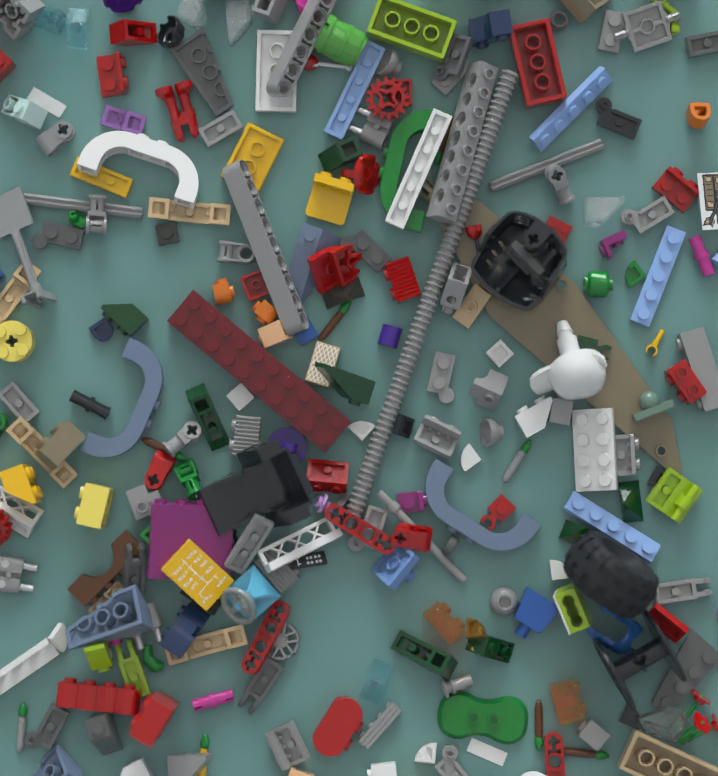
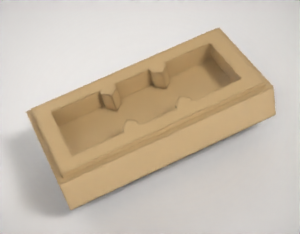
M475 283L452 318L469 329L492 294Z

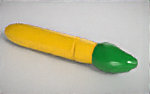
M206 734L203 735L200 742V753H208L209 738ZM207 765L202 769L198 776H206Z

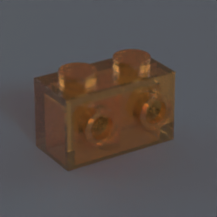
M437 600L422 615L443 639L452 646L466 633L463 629L465 625L458 617L454 619L449 614L452 610L444 601L440 604Z
M571 677L549 683L550 693L560 726L585 720L584 714L587 711L584 701L580 702L578 694H581L579 682H575Z

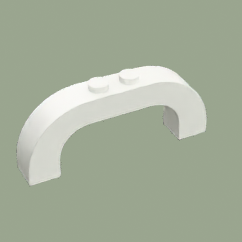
M111 131L92 139L81 152L77 162L78 171L98 177L103 162L114 154H127L172 170L179 179L174 203L194 210L199 193V180L196 168L186 154L175 147L169 146L167 142L152 140L147 135L141 133L137 135L126 131Z

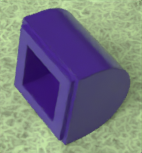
M383 324L377 344L397 349L403 329Z

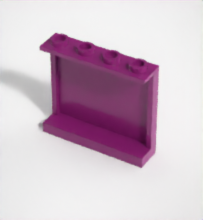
M155 498V502H149L151 506L148 567L145 570V576L148 579H171L161 568L188 539L194 542L231 577V569L225 567L224 562L232 551L233 530L218 536L201 499H197L196 503H188L187 499H176L175 502H167V499Z

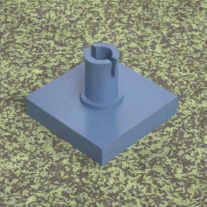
M396 546L392 553L383 554L371 571L391 589L395 590L403 579L406 582L414 580L416 572L411 569L420 558L409 548Z

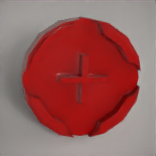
M372 154L361 155L357 159L354 169H341V177L354 178L355 189L362 195L373 194V189L378 186L380 180L378 178L380 165L376 163L375 159L377 158Z

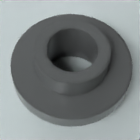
M560 10L554 11L549 17L551 28L555 31L564 30L569 23L568 15ZM560 18L562 23L556 24L555 19Z

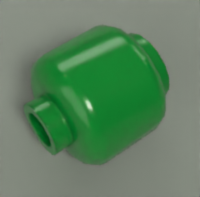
M590 271L587 276L584 275L583 292H587L589 297L604 298L608 295L609 291H613V279H609L608 272Z

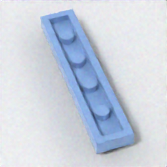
M369 40L367 41L327 123L324 133L341 141L344 139L386 48Z
M599 66L529 136L536 149L542 152L612 82L605 68Z
M668 225L666 226L629 319L630 321L645 327L650 326L686 232Z
M576 491L571 493L563 507L564 511L591 528L619 541L649 564L653 561L661 546Z

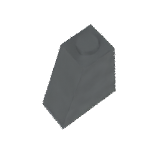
M102 712L95 714L85 721L91 742L103 756L123 750L112 713Z

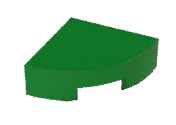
M635 260L629 264L625 273V280L629 289L646 277Z

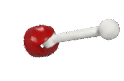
M314 55L309 56L304 66L306 71H314L318 66L343 68L347 71L353 69V66L348 67L343 64L319 62Z

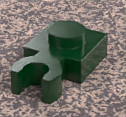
M578 335L577 340L580 349L596 350L602 355L604 349L611 350L612 348L609 345L597 346L599 340Z

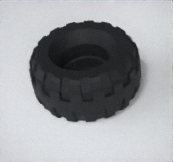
M591 530L581 535L565 555L563 568L572 583L588 598L596 602V604L620 618L633 619L636 615H641L658 593L656 590L659 586V580L653 570L633 551L603 532Z

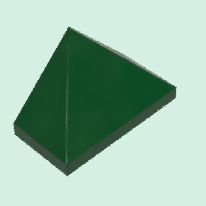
M639 480L618 482L622 521L625 523L644 521Z
M566 519L559 539L574 544L581 535L586 534L592 529Z

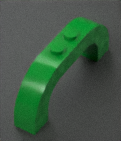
M433 110L417 111L404 118L395 128L389 147L385 146L383 158L386 159L385 167L380 166L378 178L382 179L380 197L386 214H388L397 193L406 145L413 136L424 132ZM412 209L404 230L420 234L425 211Z

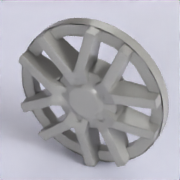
M274 623L270 624L266 628V632L269 634H273V632L269 630L275 626L276 631V625ZM285 623L283 632L280 633L274 644L275 652L273 655L270 653L268 655L270 658L286 660L297 652L300 637L297 630L291 624ZM287 627H289L293 632L286 634ZM295 634L296 640L289 641L288 636ZM261 641L262 648H263V650L265 651V650H266L265 642H264V641ZM296 642L295 648L292 650L289 644ZM286 647H287L288 650L291 652V653H290L289 655H287V656H286V654H285V652H284V650H283V649L286 648ZM279 650L281 651L283 657H276Z

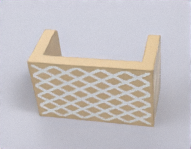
M317 341L305 381L329 388L330 383L314 364L319 362L335 367L341 348Z

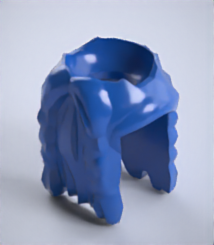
M600 606V609L628 626L627 631L617 642L612 641L591 626L586 629L588 635L596 638L601 645L609 648L612 652L627 655L631 650L632 641L643 632V627L636 620L620 618Z

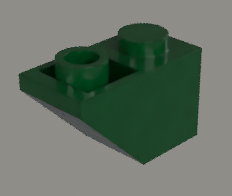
M354 135L335 143L318 154L324 171L329 173L356 161L363 153Z
M105 304L100 307L104 311L102 315L109 322L114 320L119 325L117 329L124 336L129 334L133 337L149 320L133 304Z
M486 634V638L468 639L465 650L486 658L509 663L515 644Z

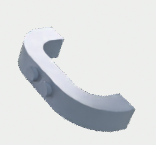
M129 338L122 357L137 363L142 368L145 375V385L126 429L114 438H104L88 432L81 448L82 452L106 458L122 455L135 447L141 440L145 430L151 428L154 420L151 416L154 411H158L162 402L159 398L163 389L164 374L161 363L155 353L135 339Z
M438 459L434 460L426 476L425 494L431 510L439 519L448 524L446 527L448 530L455 534L458 531L465 535L463 539L472 545L477 542L486 548L499 551L520 547L528 542L537 532L541 524L524 513L520 515L510 530L503 533H494L452 508L445 499L444 486L454 469Z

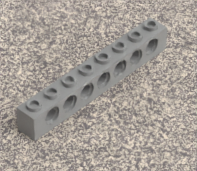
M484 61L473 62L468 65L426 217L442 224L456 222L499 69Z

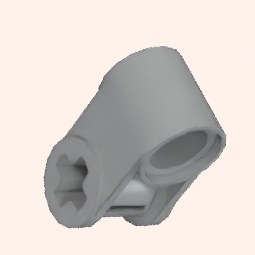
M59 121L50 129L40 134L35 141L46 156L51 157L75 137V128L67 121ZM64 127L68 132L66 135L63 134L62 128Z
M220 240L218 243L220 245V252L217 262L252 264L256 260L249 244ZM246 249L252 251V256L249 259L242 258V252Z

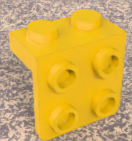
M321 171L320 174L315 173L314 184L305 210L306 215L342 226L345 223L355 185L352 183V180L345 177H340L339 180L332 178V174Z

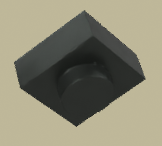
M175 221L155 225L159 246L180 242Z

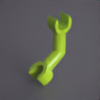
M661 0L664 11L668 14L677 12L666 0ZM678 20L670 23L671 35L676 36V32L679 33L680 31Z

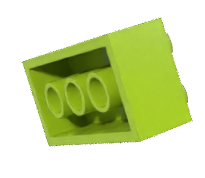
M378 0L368 25L366 36L443 64L446 51L457 25V20L401 0Z

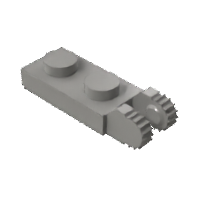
M710 577L659 583L655 602L666 604L712 595V590L709 589L696 591V584L711 582Z

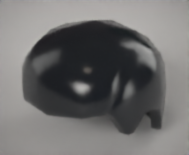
M169 15L167 16L168 22L160 24V31L156 38L157 42L164 48L177 46L182 42L185 35V28L176 16Z

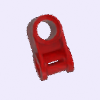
M157 450L145 475V485L154 491L161 489L176 462V458H172L170 455ZM157 476L159 483H154V485L151 486V482L149 481V479Z
M402 522L396 526L391 540L398 547L427 552L431 548L433 529L428 526Z

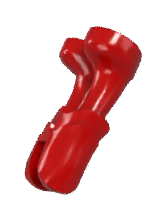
M192 80L181 81L174 85L183 110L181 115L178 111L172 86H164L155 90L157 98L163 100L167 105L172 130L179 142H185L182 125L189 124V131L193 139L199 136L195 108L192 109L189 93L193 88Z

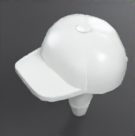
M561 320L557 322V337L559 338L557 346L560 357L552 364L533 373L530 377V387L537 395L555 391L566 400L589 398L596 395L604 386L607 367L605 357L596 350L580 349L577 337L573 335V330L567 320Z

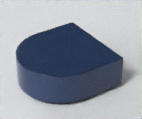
M105 317L89 327L93 336L99 341H108L113 336V327Z

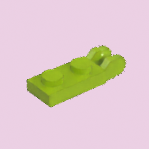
M132 639L127 640V647L131 657L124 659L122 647L115 645L119 659L118 664L125 684H135L136 688L141 689V697L151 694Z

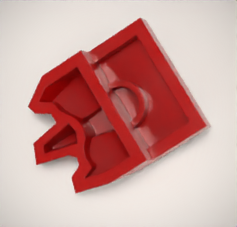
M353 244L324 248L307 258L318 293L323 295L337 285L344 287L356 279L360 270L354 268V265L361 260L362 253H351Z

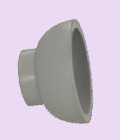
M393 48L385 51L376 70L378 75L388 76L392 74L396 76L401 70L403 63L399 60L398 53Z
M483 418L480 424V439L484 447H491L498 440L503 439L504 429L502 424H497L493 419Z
M499 587L489 597L491 610L499 616L513 614L519 604L516 592L509 587Z

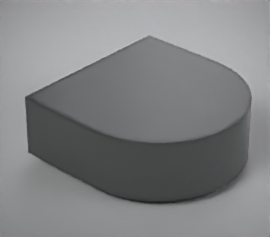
M453 534L450 536L442 549L444 554H451L459 541L458 537Z

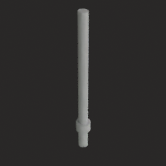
M383 490L378 492L376 496L387 506L386 509L391 514L394 513L401 522L416 525L400 509V505L395 500L392 501ZM431 541L429 551L460 583H463L467 577Z

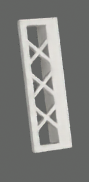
M0 485V510H4L3 514L5 516H10L8 522L13 523L10 528L29 538L44 510L7 493L5 488ZM13 500L17 503L18 507H10L6 501ZM24 511H32L36 516L34 519H31L25 515Z
M323 518L258 550L257 554L268 574L343 536L340 528L335 529L332 522ZM326 522L331 532L326 535L317 533L319 525ZM303 533L313 535L311 542L307 544L299 542ZM286 541L295 544L294 550L289 553L282 551L283 544ZM271 550L276 552L277 556L275 560L268 563L263 553Z
M47 638L0 670V695L60 654Z

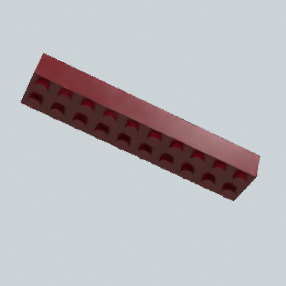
M194 290L167 320L168 323L324 453L327 452L351 423L346 416Z

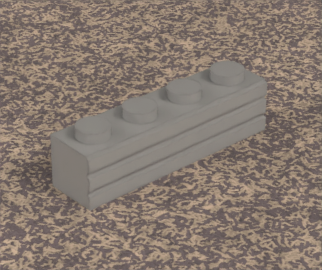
M393 701L391 703L387 702L384 706V711L382 713L379 712L375 716L376 720L374 722L371 721L367 725L368 729L359 734L358 741L365 748L369 749L402 711Z

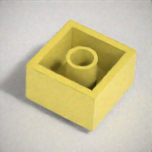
M86 483L85 486H82L79 493V498L82 499L81 504L76 507L74 518L77 519L76 524L105 529L115 489L94 483Z

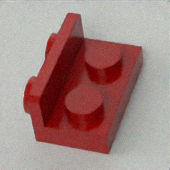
M116 51L112 55L96 57L102 98L127 95L126 89L129 88L128 76H124L123 69L126 68L125 56L121 57L120 52Z
M669 166L652 186V189L661 196L665 195L669 203L684 213L699 195L698 185L692 180H686L683 177L684 174L678 168Z
M308 458L306 476L313 492L346 493L349 462Z

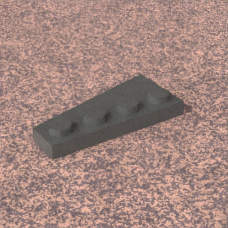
M203 27L170 51L189 79L192 80V83L215 116L219 117L232 108L233 103Z
M692 628L688 631L687 637L676 656L686 675L687 681L682 682L671 667H669L667 675L651 701L666 717L674 711L718 662V652Z

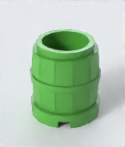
M330 14L312 51L318 54L322 53L334 62L348 67H355L369 37L365 36L366 34L355 28L354 25L337 20L338 17Z

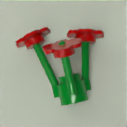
M692 689V693L695 695L693 698L696 701L682 719L675 724L676 729L672 731L674 738L681 745L687 741L690 743L695 738L712 730L716 733L718 732V720L714 713L712 714L713 721H710L711 726L707 722V718L699 712L694 714L693 727L688 724L684 725L685 721L699 704H711L708 699Z

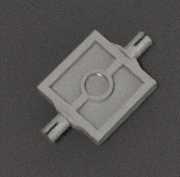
M661 0L621 13L624 30L613 33V37L621 35L614 38V40L617 42L627 38L633 53L672 40L670 23L681 20V16L673 18L680 15V13L677 11L667 15Z

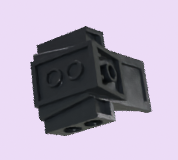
M278 440L255 444L236 453L243 469L198 490L218 536L249 523L255 513L261 516L265 515L267 519L274 522V527L293 525L312 516L308 507L313 502L309 494L313 492L311 484L297 454H291L288 447L281 449Z

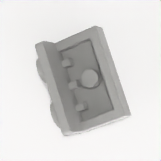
M425 415L412 443L449 460L462 432L455 426L447 425L434 416Z
M635 434L615 435L617 476L637 475V471H641L640 458L636 459V450H640L639 438H635Z
M293 720L273 728L265 734L267 744L272 749L276 762L282 771H286L290 767L311 758Z

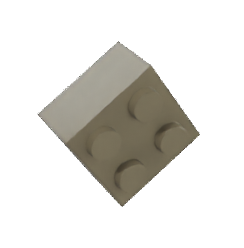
M69 420L65 423L60 421L49 432L52 436L50 438L46 436L36 446L38 450L35 455L52 471L86 438Z

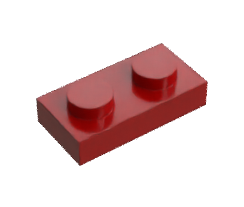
M656 603L648 610L662 633L674 643H677L688 632L689 628L659 603Z

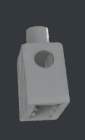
M453 262L440 300L444 313L453 314L454 309L459 310L472 273L471 267Z

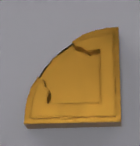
M466 618V639L486 638V630L483 624L477 620Z

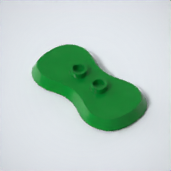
M459 690L456 691V694L449 693V698L443 696L438 707L437 720L442 733L454 739L479 735L491 738L501 744H514L519 742L526 733L528 710L521 700L512 696L481 699L468 692Z

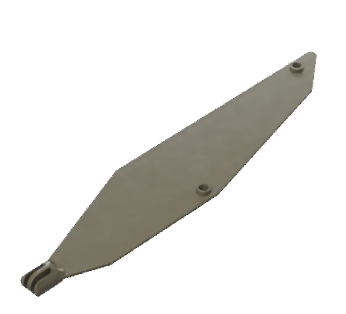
M427 176L425 181L434 188L435 182ZM424 183L422 189L429 195L427 197L420 191L419 196L430 204L433 190ZM473 199L474 204L470 206L472 210L468 212L470 215L466 218L468 221L464 223V226L469 227L481 224L482 235L478 239L481 245L486 232L500 218L483 203ZM439 222L443 232H446L447 230L445 228L446 226H449V224H442ZM462 229L463 235H460L461 240L458 241L459 246L455 248L457 250L455 254L462 265L471 267L472 261L477 254L475 241L468 237L466 229ZM501 241L498 242L503 249L506 248ZM492 250V253L496 257H499L498 254L494 250ZM539 252L529 254L532 257H535L536 255H538ZM486 260L489 265H492L489 260ZM472 272L470 276L472 285L476 283L485 289ZM563 274L544 301L534 310L529 311L510 307L494 295L491 296L485 305L489 316L546 366L552 364L560 357L557 340L559 339L557 337V322L561 320H567L573 330V335L577 338L578 335L599 340L597 346H611V350L604 349L602 351L603 356L609 357V360L606 361L604 386L596 395L585 399L596 409L614 408V424L625 434H635V438H639V446L664 468L670 467L680 475L682 474L671 418L664 411L638 422L633 420L632 414L643 410L639 404L640 396L644 392L651 390L574 281ZM560 281L565 282L566 287L564 289L558 286ZM659 447L664 448V453L662 455L658 454L657 452Z

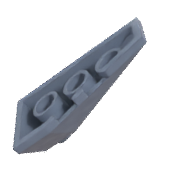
M306 223L302 225L288 269L301 303L304 302L315 286L307 258L324 248L340 245L342 240L341 237Z
M137 585L116 591L105 603H100L96 606L97 609L87 616L84 615L65 630L68 649L73 650L130 637L153 629L150 609Z
M56 744L43 756L39 762L41 766L36 774H31V776H83L80 766L59 744Z

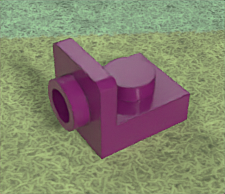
M624 230L599 241L600 245L598 248L602 257L606 256L607 260L613 258L609 246L611 245L612 248H616L624 244L623 240L627 238Z
M422 491L397 494L398 504L404 513L424 511V507L428 506L426 494L422 495Z

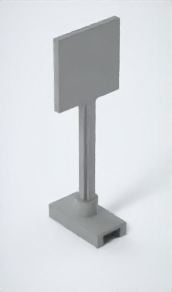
M19 186L0 195V239L12 234L22 262L30 291L20 296L22 303L41 309L43 308V301L47 300L55 303L57 298L54 293L42 290L29 258L21 230L33 225L34 222L22 187Z

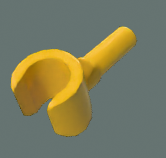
M661 329L652 344L646 346L645 352L648 351L649 347H654L655 352L652 356L658 353L657 346L665 333L664 330Z

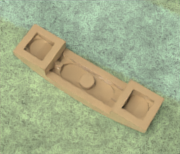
M149 197L148 218L193 224L229 226L231 205L196 203L193 210L175 204L174 200Z
M22 264L14 272L13 278L0 293V324L5 322L21 303L20 296L29 292V283ZM32 264L36 278L38 279L42 271Z
M20 416L6 429L19 445H22L63 489L78 475L66 460L52 471L35 455L38 450L36 446L44 437L23 417Z
M240 624L196 636L181 659L166 649L165 652L170 666L249 643L244 625Z

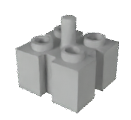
M0 0V22L5 25L3 30L13 40L24 36L30 32L35 24L33 19L39 17L46 5L40 0Z

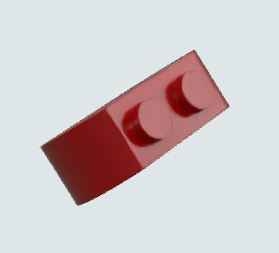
M340 696L334 699L313 733V744L319 753L333 757L340 755L343 749L345 751L349 749L353 742L350 739L354 732L358 734L364 724L361 721L363 719V711L357 700L349 696Z

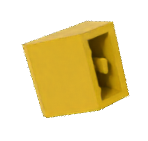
M20 464L0 472V478L7 493L31 504L43 502L41 498L44 497L41 487L37 486L34 480L37 476L33 466Z

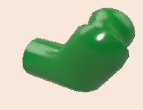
M75 210L69 212V222L79 229H85L86 217L80 215Z
M144 645L143 664L151 672L157 673L162 671L164 663L159 660L157 661L153 657V645Z

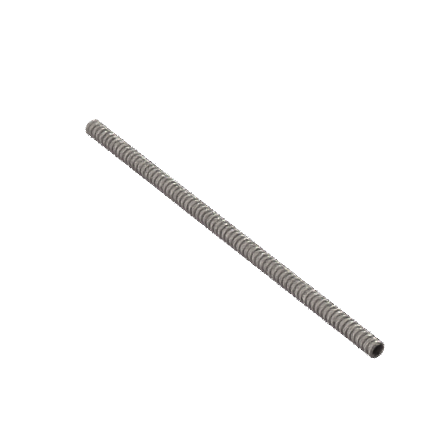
M508 69L501 71L503 75L499 77L498 88H495L496 94H493L494 100H491L490 103L492 105L488 108L490 111L486 113L488 117L484 119L485 124L482 126L483 130H481V136L479 137L456 222L448 223L449 226L445 228L447 231L443 234L445 237L441 239L443 243L439 245L440 251H437L438 257H435L436 262L432 264L434 268H431L430 271L432 273L428 276L430 279L426 281L428 285L424 287L423 299H420L421 304L417 306L419 310L415 312L417 315L413 318L415 320L414 323H411L413 327L409 329L408 341H405L406 346L402 348L404 352L400 354L402 357L398 360L400 363L396 365L398 369L394 371L393 383L389 385L391 388L387 390L389 394L385 396L387 399L386 402H383L384 408L381 407L380 419L376 421L378 425L374 427L376 430L372 432L374 436L370 438L369 450H366L365 461L361 463L363 467L359 469L361 472L357 474L359 478L355 480L354 492H351L350 503L346 505L348 507L347 510L359 518H362L360 514L364 512L363 506H366L365 500H368L369 489L373 487L371 485L375 481L373 478L377 476L375 472L379 470L380 458H383L382 453L386 450L384 447L388 445L386 443L390 439L388 436L392 434L390 430L394 428L395 416H398L399 413L397 411L401 408L399 405L403 403L404 391L407 392L408 380L412 378L410 374H413L414 371L412 369L416 366L414 363L418 361L417 355H420L419 349H422L423 338L427 336L425 332L429 330L427 327L431 324L429 322L430 319H433L432 313H435L434 307H437L438 296L442 294L440 290L444 288L442 285L446 282L444 280L445 277H448L449 265H452L451 260L455 257L453 254L457 252L455 248L459 246L460 235H463L464 223H467L468 220L466 218L470 215L468 212L472 210L470 206L474 204L475 193H478L479 181H482L483 178L481 176L485 173L483 170L487 168L485 164L489 162L488 157L491 156L492 145H495L494 139H497L498 136L496 134L500 131L498 128L502 126L500 122L504 120L503 115L506 114L507 103H510L509 97H512L513 94L511 92L515 89L513 86L517 84L516 79L519 78V75L514 71ZM355 518L346 520V527L348 529L356 527L357 521Z

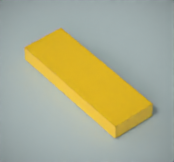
M77 156L70 176L127 199L134 179L102 166L98 177L78 171L77 162L79 157Z

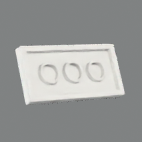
M257 30L256 112L296 113L297 83L288 97H271L266 91L267 82L289 40L292 30Z
M614 408L572 410L576 492L618 490Z

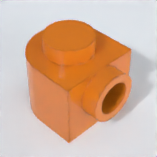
M689 103L686 111L687 122L694 129L704 128L711 115L710 103Z
M227 278L216 280V284L212 285L216 305L233 302L232 298L236 297L233 285L229 286Z
M265 299L262 302L258 300L251 309L257 314L255 318L264 326L266 323H272L278 316L275 307Z

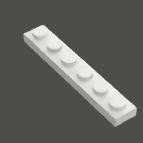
M435 108L433 109L386 216V223L404 229L453 116Z

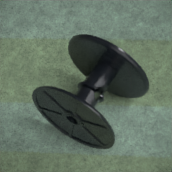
M647 610L642 613V616L654 640L636 650L632 648L631 653L619 660L612 662L601 643L596 638H592L593 645L600 659L633 712L636 710V705L624 680L642 670L646 672L647 667L665 658L676 676L682 682L687 681L674 651Z

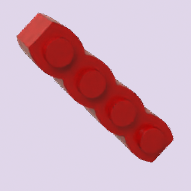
M65 677V680L58 681L57 707L124 715L139 714L141 689L136 688L135 684H123V687L116 686V682L105 681L101 685L96 684L97 680L84 679V683L77 682V678Z

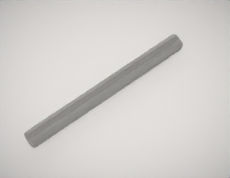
M597 139L489 182L492 192H496L544 173L545 168L549 164L562 166L603 150L604 144L601 139Z
M24 193L27 205L82 212L90 211V201ZM104 203L106 215L138 219L143 217L142 207Z

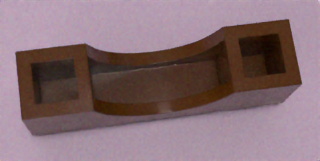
M125 530L111 544L114 560L111 568L104 575L95 577L81 574L67 589L84 607L88 604L92 606L100 598L98 594L103 589L107 591L115 583L113 579L118 574L120 576L123 575L125 544L131 543L133 548L132 558H138L137 545L141 542L128 530Z

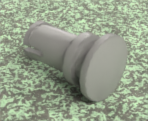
M470 674L457 679L450 678L447 682L441 679V689L446 698H449V693L456 694V691L473 687Z

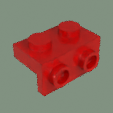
M683 359L664 371L666 374L664 376L665 380L670 386L674 385L678 391L676 396L682 404L684 402L687 405L692 404L707 393L686 360Z

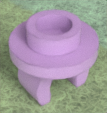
M323 493L321 496L318 495L314 501L315 511L318 513L322 512L328 504H331V502L327 501L328 495L326 493Z

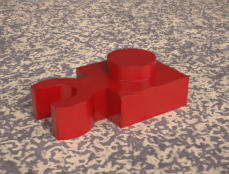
M500 494L487 508L491 513L483 516L480 522L483 523L486 519H489L491 525L487 529L490 531L495 527L497 519L503 523L516 507Z

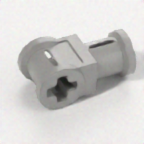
M549 164L544 170V176L550 182L552 189L555 190L559 199V206L572 202L576 197L574 194H571L568 187L569 184L566 179L565 170L557 164ZM554 170H556V171L558 172V173L556 174V176H557L556 178L552 177V176L554 175V173H553Z
M89 194L90 211L87 212L86 235H89V233H102L106 236L107 217L106 212H104V203L107 195ZM96 201H98V210H96ZM91 225H101V227H94Z
M195 421L187 422L183 429L176 433L175 437L167 443H162V446L174 458L175 454L183 447L186 448L189 444L198 441L201 434L200 425ZM188 429L191 431L195 429V435H188Z

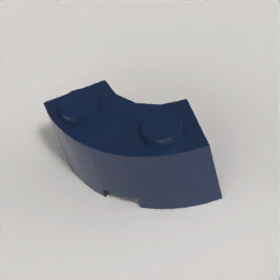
M509 9L490 11L483 16L468 19L470 37L474 40L472 47L477 49L488 48V44L508 41L509 37L513 34Z
M191 601L187 607L182 605L176 614L179 617L171 629L167 626L161 635L163 641L160 646L179 659L185 654L211 616Z

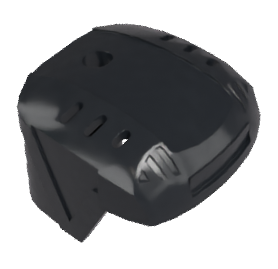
M511 211L506 213L486 232L479 250L472 261L471 270L479 283L500 301L519 310H534L544 301L545 297L564 274L567 266V249L561 237L540 219L525 212ZM516 240L519 244L524 245L527 252H539L533 258L542 264L545 270L542 276L549 278L545 280L546 283L542 286L543 290L533 285L531 274H525L506 254L510 245ZM499 241L503 243V245L506 247L505 249L501 247V245L498 243ZM492 250H494V251L498 254L499 257H496V256L492 253ZM486 260H489L492 265H489Z

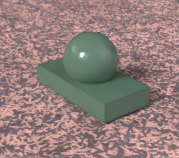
M651 391L644 392L639 399V404L643 410L632 414V418L635 422L641 421L674 408V403L672 400H668L659 404V397L656 393Z

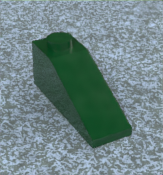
M315 362L314 366L341 397L349 399V404L360 407L361 403L369 405L375 381L324 363Z
M202 383L186 390L188 402L211 450L214 451L230 443L229 437L205 384Z
M401 630L391 646V649L447 680L450 679L458 664V661L452 655Z

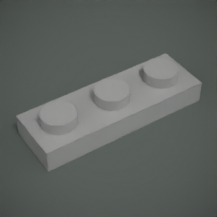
M255 513L225 560V567L243 575L274 527V522Z

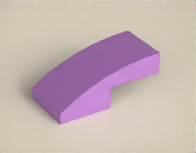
M105 105L100 125L138 135L139 133L142 134L146 116Z

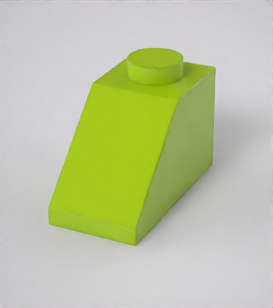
M109 641L84 648L92 671L106 672L111 670L110 666L115 664Z

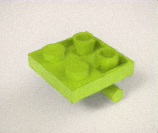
M668 467L645 501L680 524L703 490Z

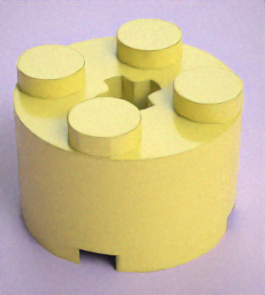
M18 321L1 323L0 358L11 363H20L27 360L36 347V338L32 330ZM13 337L18 340V342L14 343V347L10 344Z

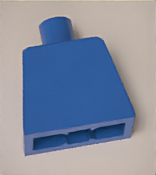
M526 586L514 614V618L521 622L515 633L524 639L531 629L540 633L558 614L557 605Z

